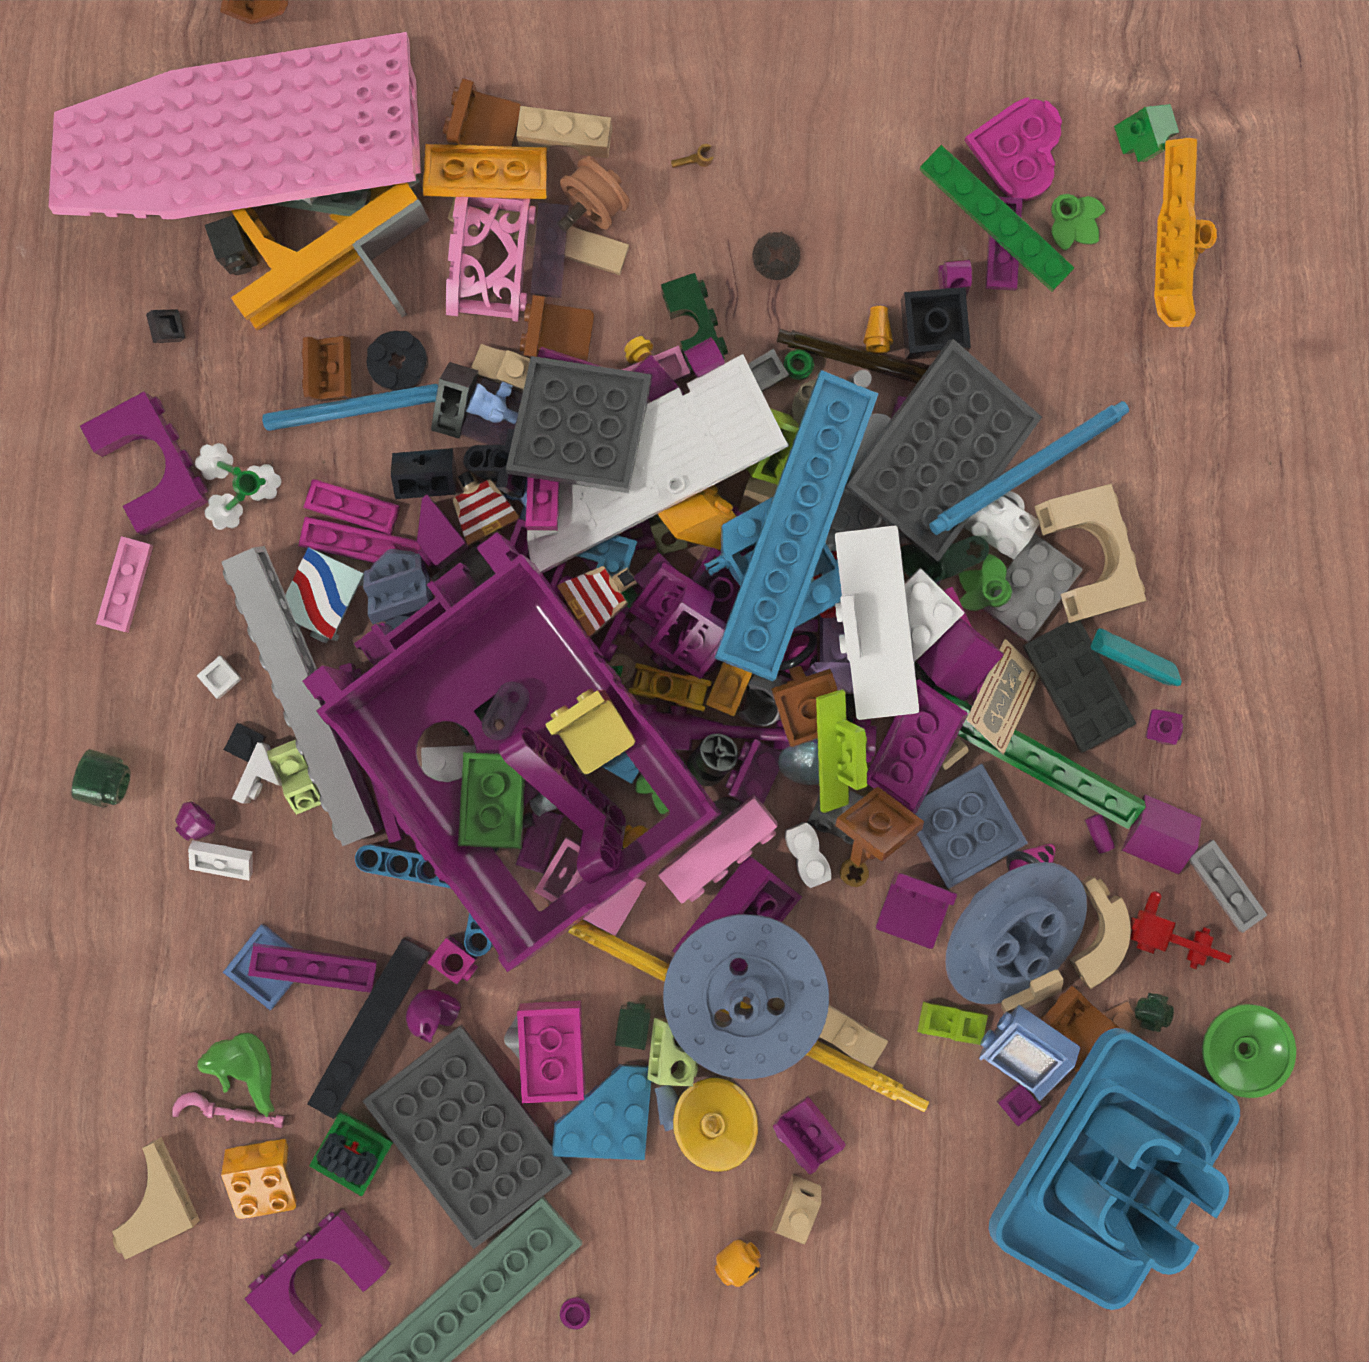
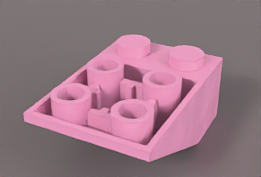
M570 837L565 838L534 892L554 902L583 880L577 870L580 843ZM639 878L635 879L586 916L584 920L616 936L646 882Z

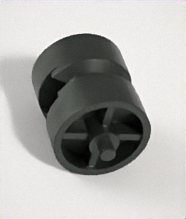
M711 734L689 756L687 768L700 785L714 786L737 763L738 749L729 737L723 734Z

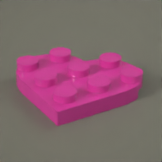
M1029 97L1023 98L965 137L964 141L997 187L1007 197L1023 198L1022 202L1031 201L1042 196L1050 187L1054 178L1055 161L1051 151L1059 142L1062 119L1058 110L1049 101L1045 100L1042 102L1038 99H1029Z

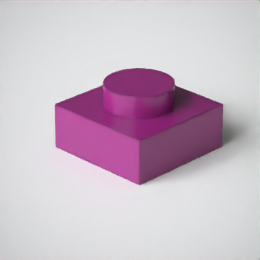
M1019 1083L996 1101L1018 1127L1041 1108L1028 1090Z

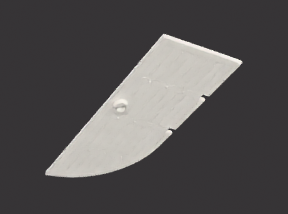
M743 354L702 377L688 382L687 385L690 389L688 394L683 396L681 390L677 388L647 404L629 493L560 482L558 531L527 530L530 561L536 565L541 573L560 565L788 447Z

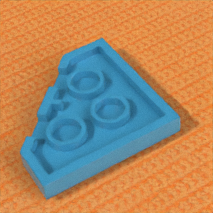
M620 1064L599 1086L596 1085L588 1092L584 1100L578 1101L579 1103L571 1111L560 1117L554 1123L552 1155L556 1157L645 1160L651 1081L647 1079L648 1066Z

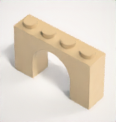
M1112 484L1058 497L1034 506L1043 535L1070 528H1081L1092 533L1099 540L1104 551L1105 565L1099 579L1091 585L1061 594L1069 623L1146 601L1145 587L1137 571L1136 557L1128 541L1127 527L1122 521L1118 507V497L1113 491Z

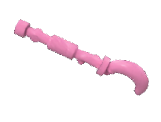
M188 1092L181 1095L174 1103L172 1109V1116L178 1117L182 1109L194 1105L201 1108V1111H203L207 1118H213L214 1115H225L224 1118L227 1121L233 1118L235 1121L253 1124L255 1122L273 1124L276 1128H282L285 1116L281 1115L265 1117V1115L257 1114V1111L215 1107V1103H209L202 1094L196 1092Z

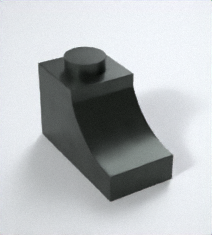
M452 362L448 363L439 378L431 431L460 439L468 413L466 408L476 387L478 370Z

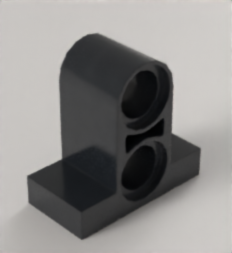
M508 429L505 445H474L465 452L463 463L466 469L485 481L489 479L497 481L496 488L512 498H523L527 477L511 475L506 472L515 429Z

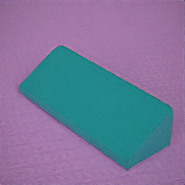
M1102 628L1097 630L1090 646L1091 650L1164 685L1181 686L1182 680L1174 663Z

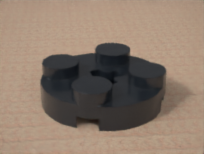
M389 331L377 337L369 345L366 363L368 372L376 384L386 390L397 391L414 388L421 383L428 367V356L421 342L409 332ZM398 354L399 357L405 356L401 369H397L395 365H389V362L393 360L392 356Z

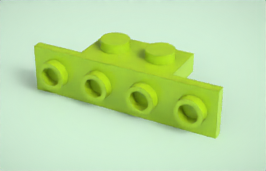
M842 689L816 697L820 810L823 813L849 804L848 786L855 790L867 787L868 766L866 763L867 737L865 729L846 720L845 691Z

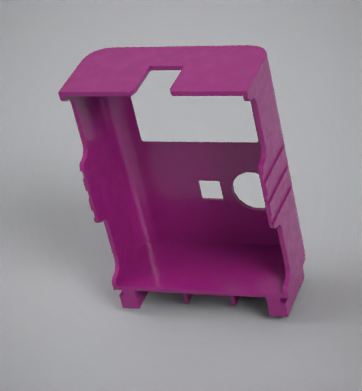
M496 532L477 547L496 574L480 586H477L468 574L471 572L469 568L459 563L437 581H431L427 584L436 598L395 629L383 622L374 624L370 632L354 643L356 648L362 650L374 665L357 680L347 671L322 665L302 682L315 699L326 702L316 710L318 715L342 738L380 790L384 798L383 803L387 809L393 811L400 827L406 835H410L415 841V847L425 861H429L434 867L436 876L441 881L446 882L495 947L499 955L498 959L504 969L509 972L525 963L716 819L721 812L654 722L642 711L641 705L633 694L624 687L621 678L615 670L603 659V654L536 565L524 555L519 554L511 542ZM591 688L594 692L605 690L636 740L634 746L627 749L625 753L670 813L621 851L618 869L593 884L582 880L544 910L538 911L492 847L458 846L462 777L458 780L443 782L428 776L419 765L417 757L418 741L424 731L433 724L450 721L456 722L468 730L474 739L476 753L500 754L499 744L521 728L529 727L565 758L570 754L568 748L559 734L551 735L545 725L553 720L550 715L565 705L570 709L579 703L576 698ZM499 693L516 717L494 735H491L475 714V710ZM525 780V787H526V786H528L530 783Z

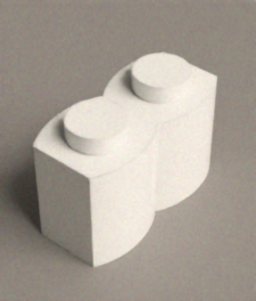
M806 822L786 829V845L797 858V871L802 881L808 887L813 888L831 880V869L826 858L819 852V840L814 829Z

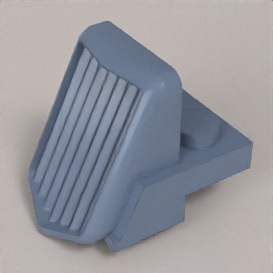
M389 549L372 565L371 569L364 571L363 588L368 596V617L372 625L383 621L395 629L434 599L431 590L427 586L430 582V576L425 562L419 553Z

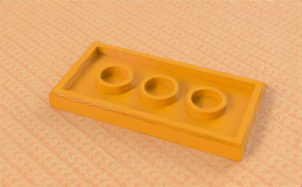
M425 144L423 196L546 199V147Z

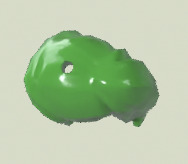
M240 1033L232 1040L215 1042L198 1059L197 1067L199 1071L216 1075L223 1086L224 1093L230 1089V1082L227 1076H232L247 1083L249 1093L260 1113L268 1117L270 1112H274L275 1109L270 1100L271 1061L264 1043L256 1035Z

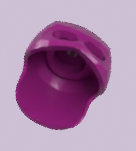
M435 989L423 990L412 999L406 1012L407 1026L414 1036L432 1043L433 1035L438 1025L451 1026L457 1019L461 1004L457 999L442 991Z

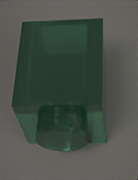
M628 1001L627 1006L621 1005L615 1046L645 1050L651 1009H646L645 1003Z

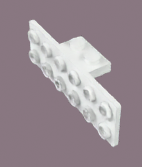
M894 525L838 532L835 534L842 596L840 597L841 603H836L835 606L837 622H843L845 634L839 635L841 654L847 653V658L850 660L856 717L862 720L918 713L919 702L898 527Z

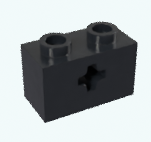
M453 448L392 453L390 476L395 500L422 498L425 495L429 497L456 495L457 469Z

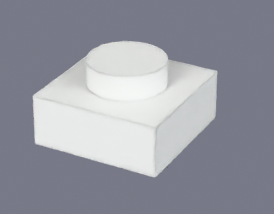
M223 656L217 657L197 675L216 699H220L242 680Z

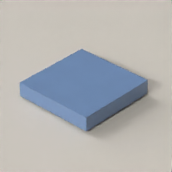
M261 924L223 973L266 1008L272 1010L294 982L248 976L253 943L287 948L293 947L265 924Z

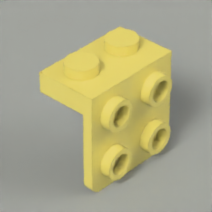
M592 688L576 698L579 703L570 709L565 705L550 715L553 720L545 724L551 735L559 734L584 774L592 773L634 746L636 742L635 737L606 691L597 690L594 692Z

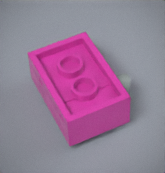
M581 1000L520 1003L517 1016L508 1028L504 1042L520 1060L522 1103L584 1100L586 1088Z

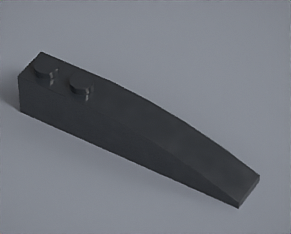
M405 938L401 940L307 1105L332 1119L338 1116L429 956V951Z

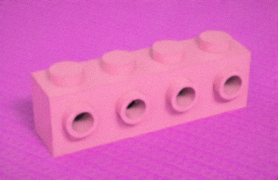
M753 794L660 869L658 876L681 904L687 899L693 902L705 892L703 886L711 880L714 883L718 882L729 872L727 870L729 865L734 861L740 864L753 853L751 848L759 841L763 845L776 835L774 829L777 828V821Z

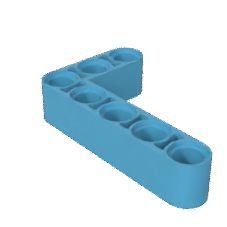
M368 844L360 847L355 854L356 866L366 873L450 888L446 882L441 881L437 876L430 878L424 873L423 867L427 861H425L420 852L380 844ZM369 849L377 853L378 861L375 866H369L364 861V854ZM397 855L404 856L408 861V868L405 872L397 871L394 867V859ZM469 913L464 946L471 955L482 956L493 945ZM481 933L486 937V948L478 949L473 946V934Z

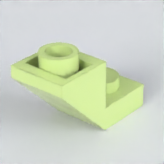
M296 740L268 750V759L281 778L283 794L295 814L297 815L321 805V794L317 785L311 781L308 775L309 766L305 757L299 753L296 747Z

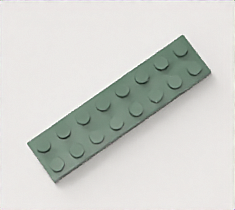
M542 1196L361 1356L357 1362H451L583 1244V1241Z

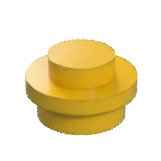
M638 336L629 341L624 348L626 360L631 364L643 361L652 354V342L646 340L643 336Z

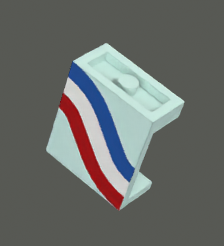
M308 547L285 595L299 628L303 626L312 630L310 636L321 642L327 643L328 639L338 641L339 635L336 632L358 586H363L364 573Z

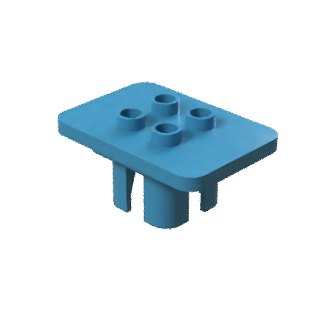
M1113 1028L1104 1032L1095 1042L989 1220V1233L992 1240L1007 1254L1105 1309L1115 1310L1126 1306L1134 1298L1151 1268L1162 1274H1176L1185 1269L1192 1261L1199 1246L1176 1229L1191 1201L1216 1219L1225 1206L1229 1196L1228 1181L1220 1171L1213 1167V1164L1239 1122L1240 1107L1238 1101L1227 1091L1131 1032L1122 1028Z

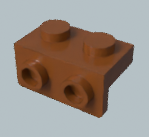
M310 336L303 337L301 354L303 359L302 387L304 397L321 402L352 398L351 338L346 336L316 339Z

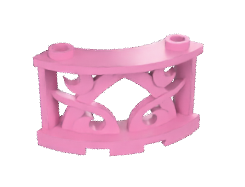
M456 197L453 211L454 234H450L448 261H451L449 278H447L446 315L458 316L460 312L512 318V321L518 322L520 311H525L528 294L522 292L529 224H535L536 206H531V199ZM477 208L491 209V211L489 214H487L484 211ZM498 210L520 212L519 219L515 224L508 223L507 219L510 213L504 214L499 222L495 217ZM481 222L485 224L477 237L469 235V228L471 226H477L479 230ZM491 229L502 241L509 255L499 268L485 277L481 264L472 256L464 253L465 247L476 246L485 240ZM519 231L518 246H516L509 234ZM468 266L476 268L479 281L475 282L474 274L470 278L465 276V269ZM515 266V278L513 283V281L506 278V276ZM493 287L496 296L502 299L500 291L503 288H508L511 291V304L490 302L488 289ZM482 293L484 301L467 300L462 298Z

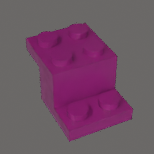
M663 562L633 601L629 612L654 627L649 647L697 678L701 679L716 660L714 656L726 623L710 614L715 595Z

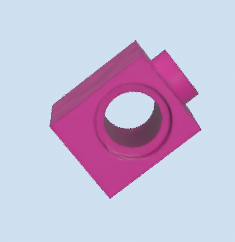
M449 935L427 963L455 984H458L462 979L468 982L477 970L478 966L474 962L478 956L468 953L465 946ZM455 953L462 957L463 967L461 969H453L449 966L448 957L450 954Z

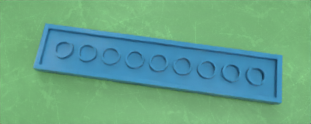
M822 370L818 374L714 656L715 659L770 681L776 679L878 393L857 386L852 382Z

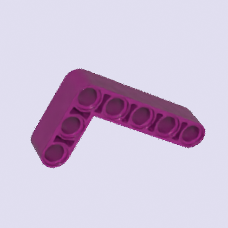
M523 727L499 744V752L503 760L583 830L577 859V870L582 879L589 884H593L618 869L626 829V818L622 810L531 728Z

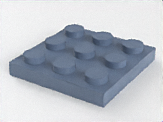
M982 763L926 794L917 813H915L924 821L923 829L916 835L947 889L1028 844Z

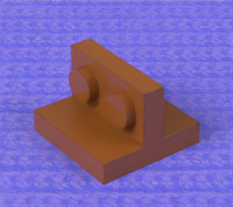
M801 665L789 669L792 680L771 689L790 747L818 738L816 697L838 691L830 668L806 676Z
M877 786L837 817L835 826L854 840L850 860L856 865L861 866L868 859L878 858L880 861H884L923 829L924 821Z

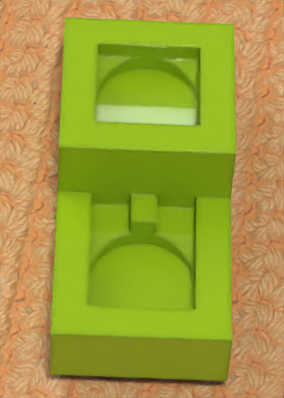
M923 1001L917 1031L922 1034L980 1045L984 1037L988 1015Z

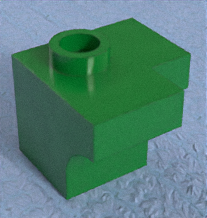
M1171 104L1144 107L1114 126L1122 153L1131 154L1135 152L1138 162H1146L1164 152L1165 142L1180 133Z

